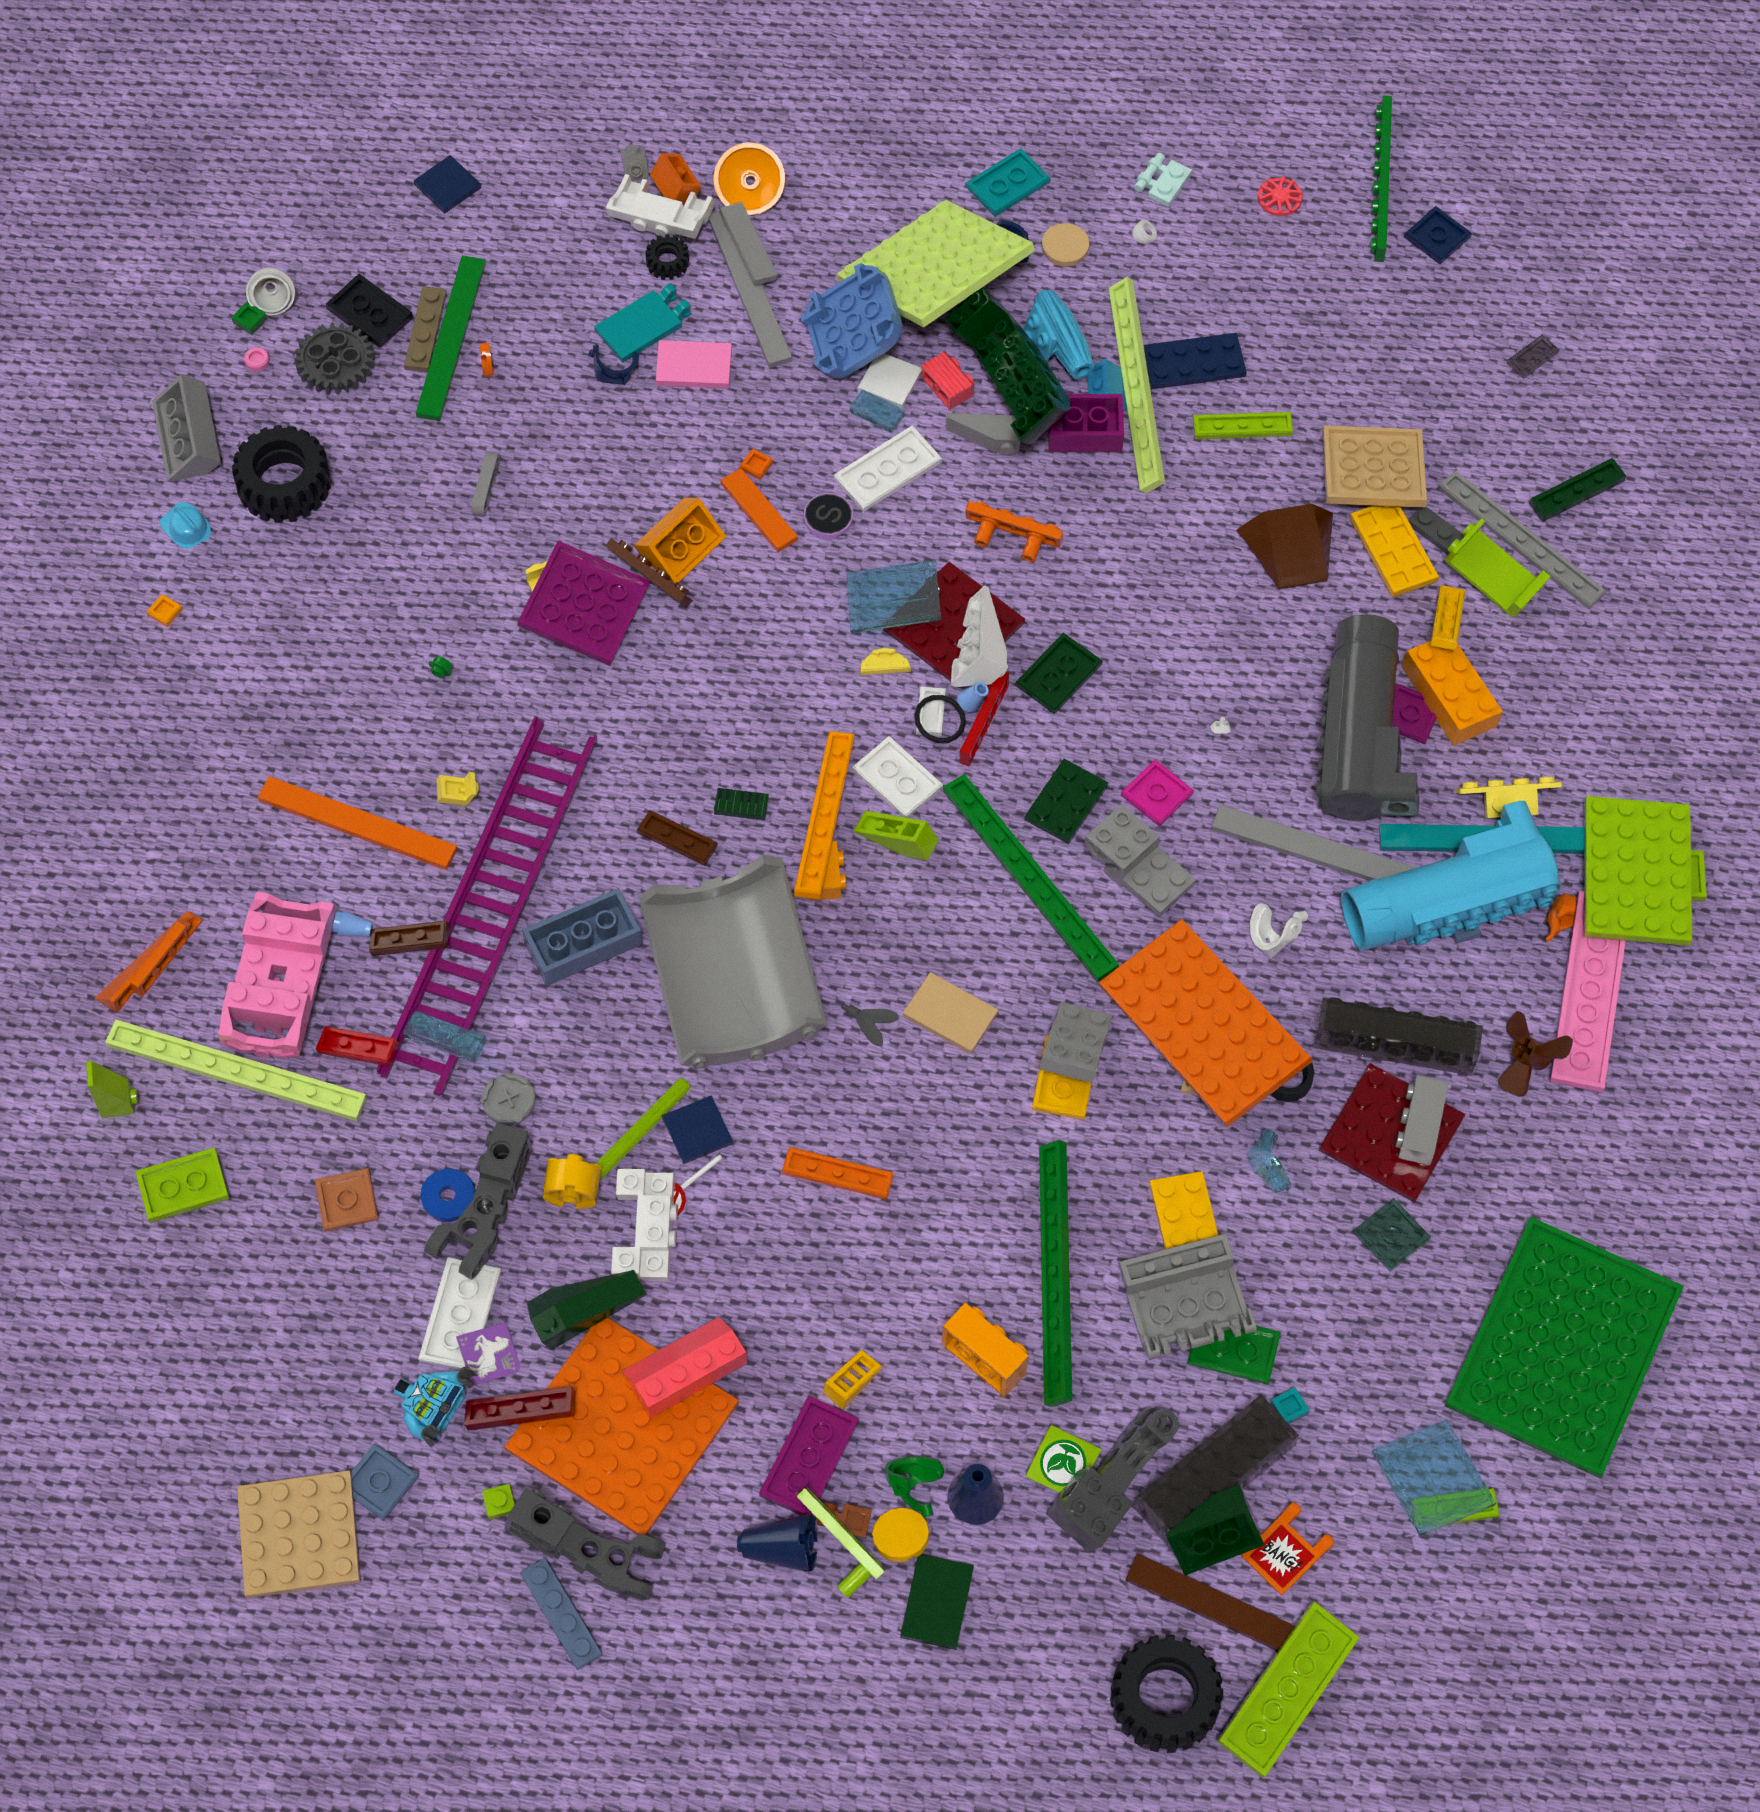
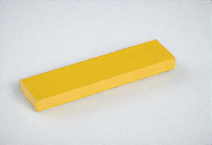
M1444 585L1440 586L1430 646L1456 651L1465 590Z

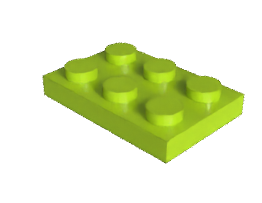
M215 1147L135 1171L149 1223L229 1200Z

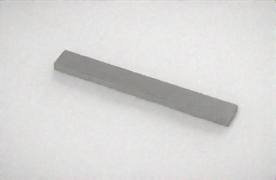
M719 211L711 213L708 219L768 367L772 368L792 362L791 353L762 284L754 286Z
M1456 470L1439 484L1438 489L1476 520L1479 521L1483 518L1485 520L1483 525L1541 572L1544 570L1548 573L1552 581L1587 609H1590L1605 595V589Z
M1222 805L1218 808L1211 829L1218 833L1368 881L1416 868Z

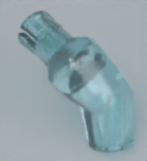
M1264 1129L1261 1132L1257 1146L1249 1151L1248 1159L1254 1171L1265 1180L1274 1193H1278L1288 1188L1291 1182L1280 1161L1272 1154L1273 1147L1278 1140V1135H1275V1132L1272 1130Z

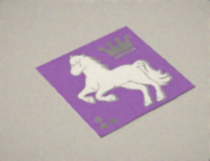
M506 1322L456 1336L465 1366L470 1367L478 1374L477 1376L470 1377L473 1385L519 1372L520 1363Z

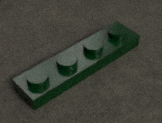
M1611 458L1532 497L1529 504L1542 522L1624 482L1626 474L1616 461Z

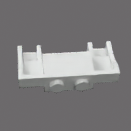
M625 174L617 192L609 199L606 206L608 216L629 221L631 226L638 231L653 232L658 236L661 235V237L669 234L673 238V235L677 236L678 234L696 239L702 224H707L715 206L713 197L708 196L705 201L697 199L695 192H690L683 207L681 201L648 193L650 187L647 180L642 179L641 184L632 182L630 175Z
M617 1169V1199L637 1200L635 1247H613L612 1275L635 1270L641 1280L669 1282L671 1247H676V1230H672V1224L678 1218L677 1204H674L675 1177L673 1173H646L645 1169Z

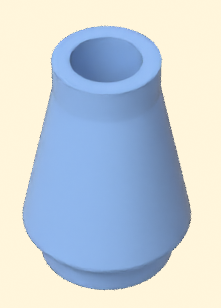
M978 682L959 692L957 703L964 712H976L980 708L989 691L987 685L983 682Z
M345 910L343 912L337 911L332 932L338 933V936L369 937L372 922Z

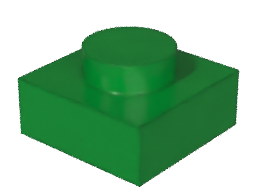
M247 301L231 318L235 325L252 335L267 319L264 311L256 306H251Z

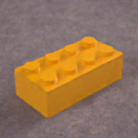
M1431 641L1407 650L1401 667L1416 690L1424 696V702L1432 714L1433 712L1436 714L1437 722L1453 746L1497 727L1503 711L1458 643L1456 651L1430 646Z

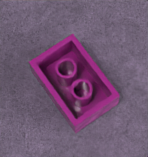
M1067 394L1071 400L1070 410L1048 429V452H1122L1124 442L1123 394Z

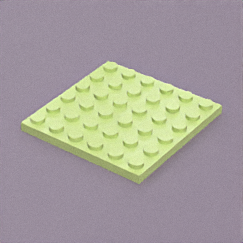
M945 200L938 203L936 207L927 213L920 215L917 220L908 226L901 228L899 232L890 238L883 240L880 245L871 251L864 253L862 257L853 263L846 265L836 275L838 281L841 282L854 274V266L860 263L877 267L890 280L900 315L925 327L1033 253L1035 248L1033 242Z

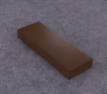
M651 810L648 811L637 829L638 834L704 866L718 846V842Z
M444 920L371 929L369 952L372 956L447 948L449 924Z

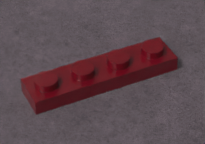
M571 1386L466 1401L464 1426L470 1431L574 1417L576 1391Z

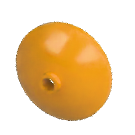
M742 143L731 147L720 157L714 171V186L719 199L725 206L742 202L748 215H757L772 208L780 199L785 187V172L780 159L772 150L758 143ZM749 177L755 178L753 185L746 183Z

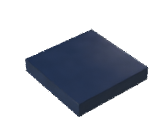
M451 155L414 180V185L444 214L481 189V183Z
M1435 206L1404 234V238L1441 265L1471 238L1472 233Z
M712 1096L662 1115V1120L683 1164L733 1144V1140Z

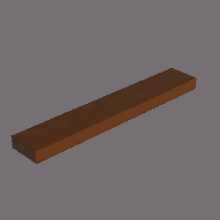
M1138 1553L1125 1580L1276 1651L1280 1649L1295 1627L1284 1620Z

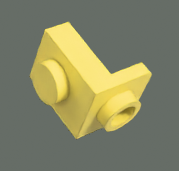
M469 772L465 778L439 775L436 779L439 803L465 806L478 794L479 785L475 781V772Z

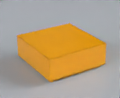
M162 594L146 612L149 617L168 627L181 613L183 608L180 604Z

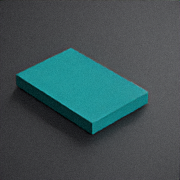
M1020 148L967 181L965 187L996 217L1049 184L1051 178Z

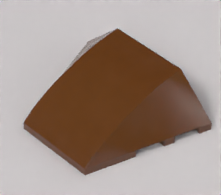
M1314 504L1262 512L1236 530L1240 537L1242 536L1251 552L1262 563V567L1278 589L1328 581L1332 512Z

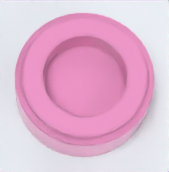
M259 347L249 349L244 356L245 365L251 371L258 372L264 370L269 365L267 351Z

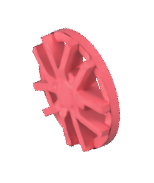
M1282 176V178H1268L1265 183L1260 185L1258 192L1260 206L1266 212L1276 216H1286L1296 212L1301 206L1303 198L1302 191L1295 183V180L1285 179V176ZM1277 205V210H1273L1271 207ZM1285 205L1287 210L1282 211L1281 206Z

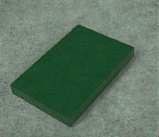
M1063 632L1015 682V686L1055 715L1102 665L1103 660Z
M923 1554L918 1556L900 1638L957 1650L974 1565Z

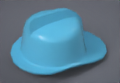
M178 502L160 519V525L164 532L181 548L190 549L209 539L211 535V526L207 519L189 503Z

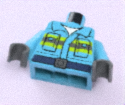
M466 1366L459 1371L432 1372L429 1375L421 1374L414 1385L401 1379L395 1387L394 1394L405 1399L401 1406L404 1413L403 1420L411 1435L433 1447L434 1443L431 1440L433 1438L439 1440L442 1437L443 1432L466 1397L464 1387L461 1385L472 1388L473 1383L469 1381V1378L478 1374Z

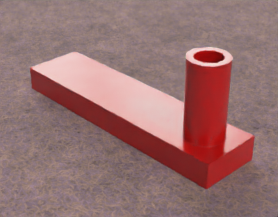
M1008 672L1002 677L997 678L992 684L987 685L989 693L960 749V763L970 767L1009 687Z

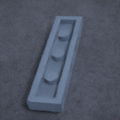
M544 1558L521 1571V1577L577 1671L602 1656L600 1649L546 1559Z

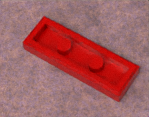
M325 1026L316 1046V1051L319 1054L391 1066L399 1042L395 1038Z

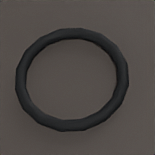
M944 695L926 697L917 705L914 713L915 725L919 732L928 740L936 743H949L956 740L964 732L966 725L965 713L960 705L950 697ZM933 700H943L950 703L960 714L961 724L959 730L947 738H938L930 735L920 723L922 707Z

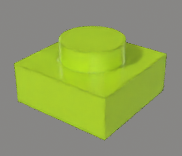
M510 1484L482 1490L489 1520L509 1515L515 1505Z

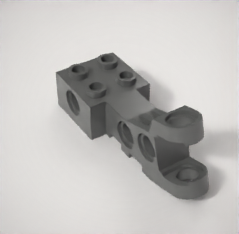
M496 1123L494 1131H489L487 1135L486 1147L488 1148L485 1156H480L477 1164V1171H479L480 1177L472 1202L453 1225H438L425 1245L424 1252L435 1259H438V1256L448 1242L452 1243L453 1240L468 1248L469 1251L460 1264L459 1273L470 1280L478 1275L496 1248L498 1238L495 1235L498 1223L504 1225L507 1213L504 1212L506 1200L516 1198L532 1153L529 1134L526 1130ZM485 1206H490L493 1208L487 1214H482L479 1212L480 1209ZM474 1228L477 1230L472 1236L464 1235L467 1229Z
M1153 1407L1144 1408L1118 1438L1116 1445L1101 1461L1097 1471L1092 1466L1077 1471L1046 1515L1086 1551L1101 1548L1132 1506V1503L1122 1494L1157 1450L1167 1445L1179 1428L1177 1416L1169 1410ZM1168 1417L1171 1423L1170 1428L1167 1431L1163 1432L1166 1428Z
M525 1488L507 1516L504 1530L552 1559L553 1557L559 1559L563 1555L574 1562L573 1569L583 1574L587 1570L598 1577L597 1584L606 1590L642 1600L650 1599L654 1585L652 1583L648 1585L629 1578L630 1575H627L626 1572L632 1553L651 1559H661L665 1549L663 1541L642 1534L637 1535L629 1544L598 1537L575 1523L574 1518L570 1516L572 1514L571 1511L560 1504L554 1506L546 1501L547 1497L542 1492L536 1489L530 1491ZM543 1519L546 1523L539 1524L535 1520ZM585 1546H592L597 1554L592 1558H588L583 1555L581 1549ZM619 1554L623 1557L624 1563L620 1566H615L610 1562L609 1556Z

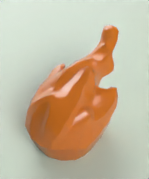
M1566 893L1554 900L1546 919L1551 928L1549 935L1545 938L1546 942L1551 941L1554 935L1559 934L1560 931L1573 927L1577 906L1576 896Z

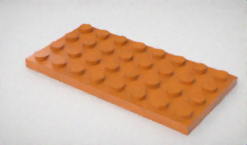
M1183 919L1099 982L1107 995L1226 1127H1229L1312 1063L1308 1053Z

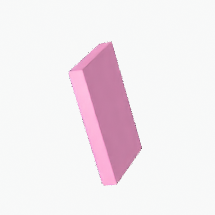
M659 340L656 385L729 388L732 343Z

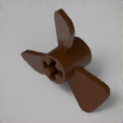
M1516 1011L1506 1024L1507 1033L1515 1040L1512 1046V1055L1516 1061L1501 1075L1498 1080L1499 1086L1517 1097L1525 1096L1528 1091L1532 1068L1534 1070H1543L1550 1064L1552 1058H1566L1570 1054L1573 1038L1565 1035L1543 1044L1530 1037L1525 1015L1520 1011Z

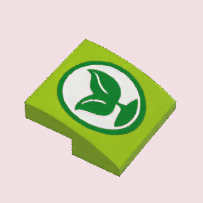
M1051 1425L1025 1477L1058 1493H1062L1077 1471L1091 1466L1094 1468L1102 1449Z

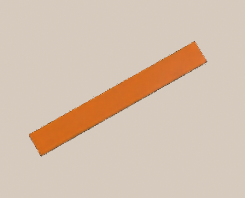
M271 776L268 777L258 795L260 802L446 871L458 850L455 844Z

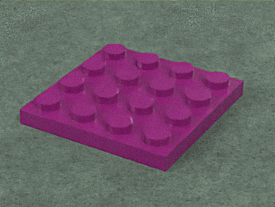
M557 541L526 603L517 626L610 666L649 587L650 580L561 541Z

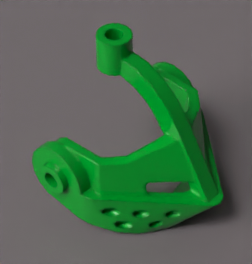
M914 1456L898 1458L887 1463L885 1466V1478L888 1484L892 1486L894 1495L901 1497L912 1509L921 1511L923 1517L932 1516L931 1503H920L912 1498L909 1493L910 1489L917 1484L934 1482L944 1476V1468L941 1462L933 1458ZM907 1473H908L910 1477H909V1478H905V1477L902 1476L901 1474H907Z

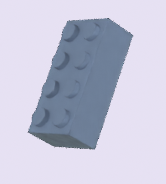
M619 888L522 929L524 944L546 986L642 945L641 930Z

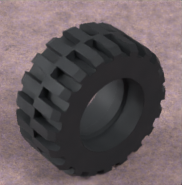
M276 425L273 429H267L266 427L260 429V433L257 435L253 433L247 437L248 442L244 441L238 447L239 452H236L233 458L232 473L241 503L254 516L260 514L261 519L269 521L271 518L277 523H283L285 519L293 522L297 521L296 517L302 516L305 518L310 515V510L316 511L321 506L320 500H326L328 490L331 487V474L326 452L323 446L320 445L319 440L315 436H310L308 431L304 429L298 431L294 426L282 428V425ZM290 463L303 468V471L296 479L285 484H270L260 479L267 469L277 464Z
M1166 1634L1165 1639H1159L1158 1635L1149 1637L1146 1643L1142 1640L1134 1644L1133 1650H1127L1122 1656L1121 1662L1117 1665L1114 1673L1110 1702L1111 1707L1114 1708L1113 1716L1116 1723L1122 1724V1732L1127 1737L1132 1735L1135 1738V1744L1140 1747L1143 1744L1151 1746L1150 1751L1159 1752V1749L1162 1748L1167 1749V1753H1176L1177 1748L1182 1747L1183 1750L1192 1748L1194 1742L1200 1743L1206 1737L1207 1732L1212 1730L1221 1709L1223 1699L1221 1673L1216 1672V1663L1213 1658L1209 1657L1207 1659L1204 1655L1206 1650L1200 1645L1196 1648L1190 1645L1191 1640L1183 1637L1181 1642L1174 1640L1175 1635ZM1157 1670H1171L1179 1673L1186 1678L1193 1688L1194 1700L1191 1708L1185 1714L1172 1718L1161 1717L1152 1713L1145 1707L1139 1695L1140 1684L1144 1677Z

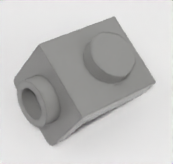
M629 145L625 149H620L624 176L625 174L630 175L631 181L648 179L644 146Z

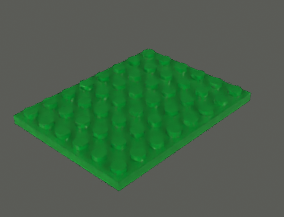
M1530 1217L1445 1407L1601 1479L1684 1286Z

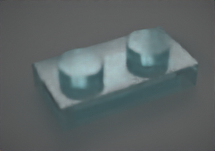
M863 389L850 405L851 413L890 433L894 431L902 420L905 411Z

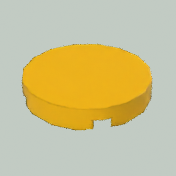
M908 1508L891 1509L882 1514L875 1522L872 1532L874 1545L878 1553L889 1561L900 1563L907 1562L908 1559L914 1556L915 1558L920 1556L928 1546L930 1537L928 1525L923 1516Z

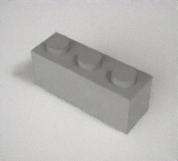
M1417 1075L1415 1083H1409L1406 1099L1410 1100L1409 1108L1404 1107L1400 1122L1405 1124L1404 1132L1399 1131L1395 1147L1400 1148L1398 1158L1431 1165L1449 1082Z

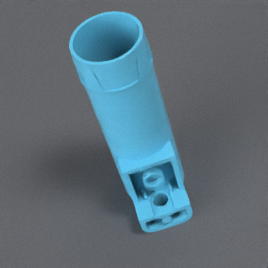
M1517 801L1504 805L1501 811L1502 816L1497 821L1495 829L1463 838L1455 857L1391 876L1375 878L1361 885L1344 889L1341 894L1342 911L1347 929L1356 947L1360 951H1365L1379 946L1394 944L1403 939H1406L1408 945L1415 943L1423 945L1431 941L1432 938L1438 936L1446 938L1455 934V925L1458 930H1473L1479 927L1481 923L1488 921L1496 923L1511 914L1519 916L1525 914L1531 908H1546L1552 905L1562 886L1559 880L1558 867L1553 851L1547 840L1539 833L1526 801Z

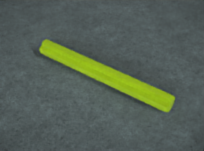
M679 1078L595 1163L602 1167L600 1179H603L662 1119V1115L666 1114L690 1090V1084L685 1079Z

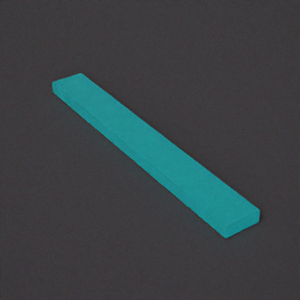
M1380 824V851L1458 852L1463 838L1495 829V826ZM1537 826L1539 833L1549 843L1553 854H1584V827Z

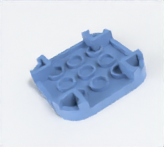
M860 263L854 266V274L826 292L819 294L814 291L809 296L811 301L806 308L805 314H801V321L808 327L816 359L813 362L816 368L832 378L841 379L857 371L890 350L900 337L902 320L890 280L884 272L872 265Z

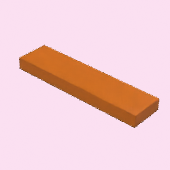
M741 468L720 480L722 487L777 553L798 541L797 534Z
M789 1147L782 1169V1174L885 1200L888 1198L894 1177L893 1172Z

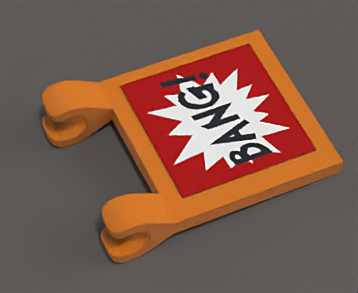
M1292 1502L1261 1534L1265 1546L1241 1554V1557L1281 1596L1334 1544V1539L1329 1534H1325L1312 1547L1289 1525L1301 1513V1507L1295 1502Z

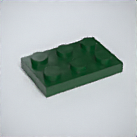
M1063 759L1026 813L1024 820L1069 844L1107 789L1108 782Z

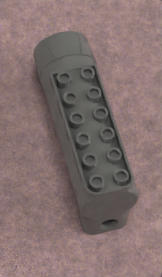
M1362 614L1343 619L1337 626L1336 645L1330 669L1325 671L1327 691H1324L1323 704L1326 708L1325 713H1322L1324 736H1320L1322 758L1318 760L1320 781H1317L1316 794L1319 797L1318 807L1323 809L1324 814H1332L1338 818L1351 821L1371 820L1380 815L1418 816L1420 797L1417 773L1400 772L1402 756L1399 727H1393L1396 672L1399 662V629L1394 622L1381 616Z

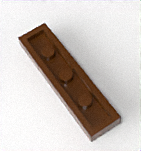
M611 538L605 545L614 554L685 608L693 601L686 595L689 590L678 582L675 585L671 584L668 581L670 578L668 574L660 568L656 571L649 566L652 562L641 554L637 557L631 553L633 548L623 540L617 543Z

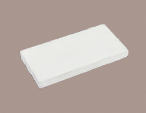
M910 426L834 474V480L864 512L942 463V458L913 426Z
M447 1258L418 1358L419 1362L457 1370L466 1367L456 1336L486 1328L501 1275V1268L484 1265L478 1275L470 1280L459 1273L462 1260Z

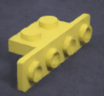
M1553 776L1539 777V782L1529 783V778L1513 779V784H1504L1503 780L1488 781V786H1478V782H1463L1462 787L1455 788L1458 794L1484 792L1486 818L1501 817L1503 806L1517 801H1526L1531 815H1539L1537 789L1562 787V782L1555 781Z

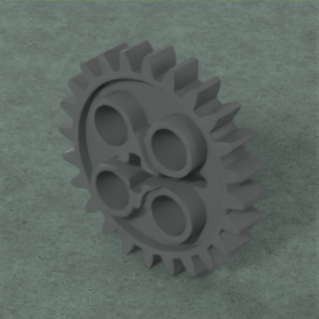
M331 323L330 328L326 329L322 324L321 331L318 332L313 328L312 336L305 334V342H298L300 349H295L296 357L294 358L297 373L300 374L302 382L307 381L309 388L315 385L317 392L322 388H325L326 394H329L331 389H334L335 393L339 394L340 388L349 392L348 386L350 385L357 389V381L365 383L364 375L370 376V368H374L373 360L375 355L372 343L369 342L367 335L362 336L361 329L354 332L353 325L344 329L343 323L338 328H335L334 323Z

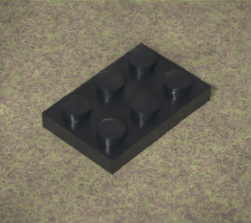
M361 274L355 276L326 303L328 311L349 326L353 325L354 330L361 329L362 336L367 335L368 340L379 348L413 318L412 311Z

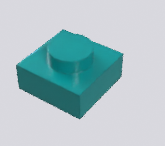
M1295 1387L1271 1399L1270 1402L1284 1426L1304 1417L1310 1411Z

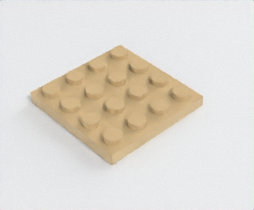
M1323 426L1326 504L1426 507L1427 491L1422 429Z
M350 1470L237 1486L244 1595L246 1598L361 1583L355 1508L352 1494L353 1485Z

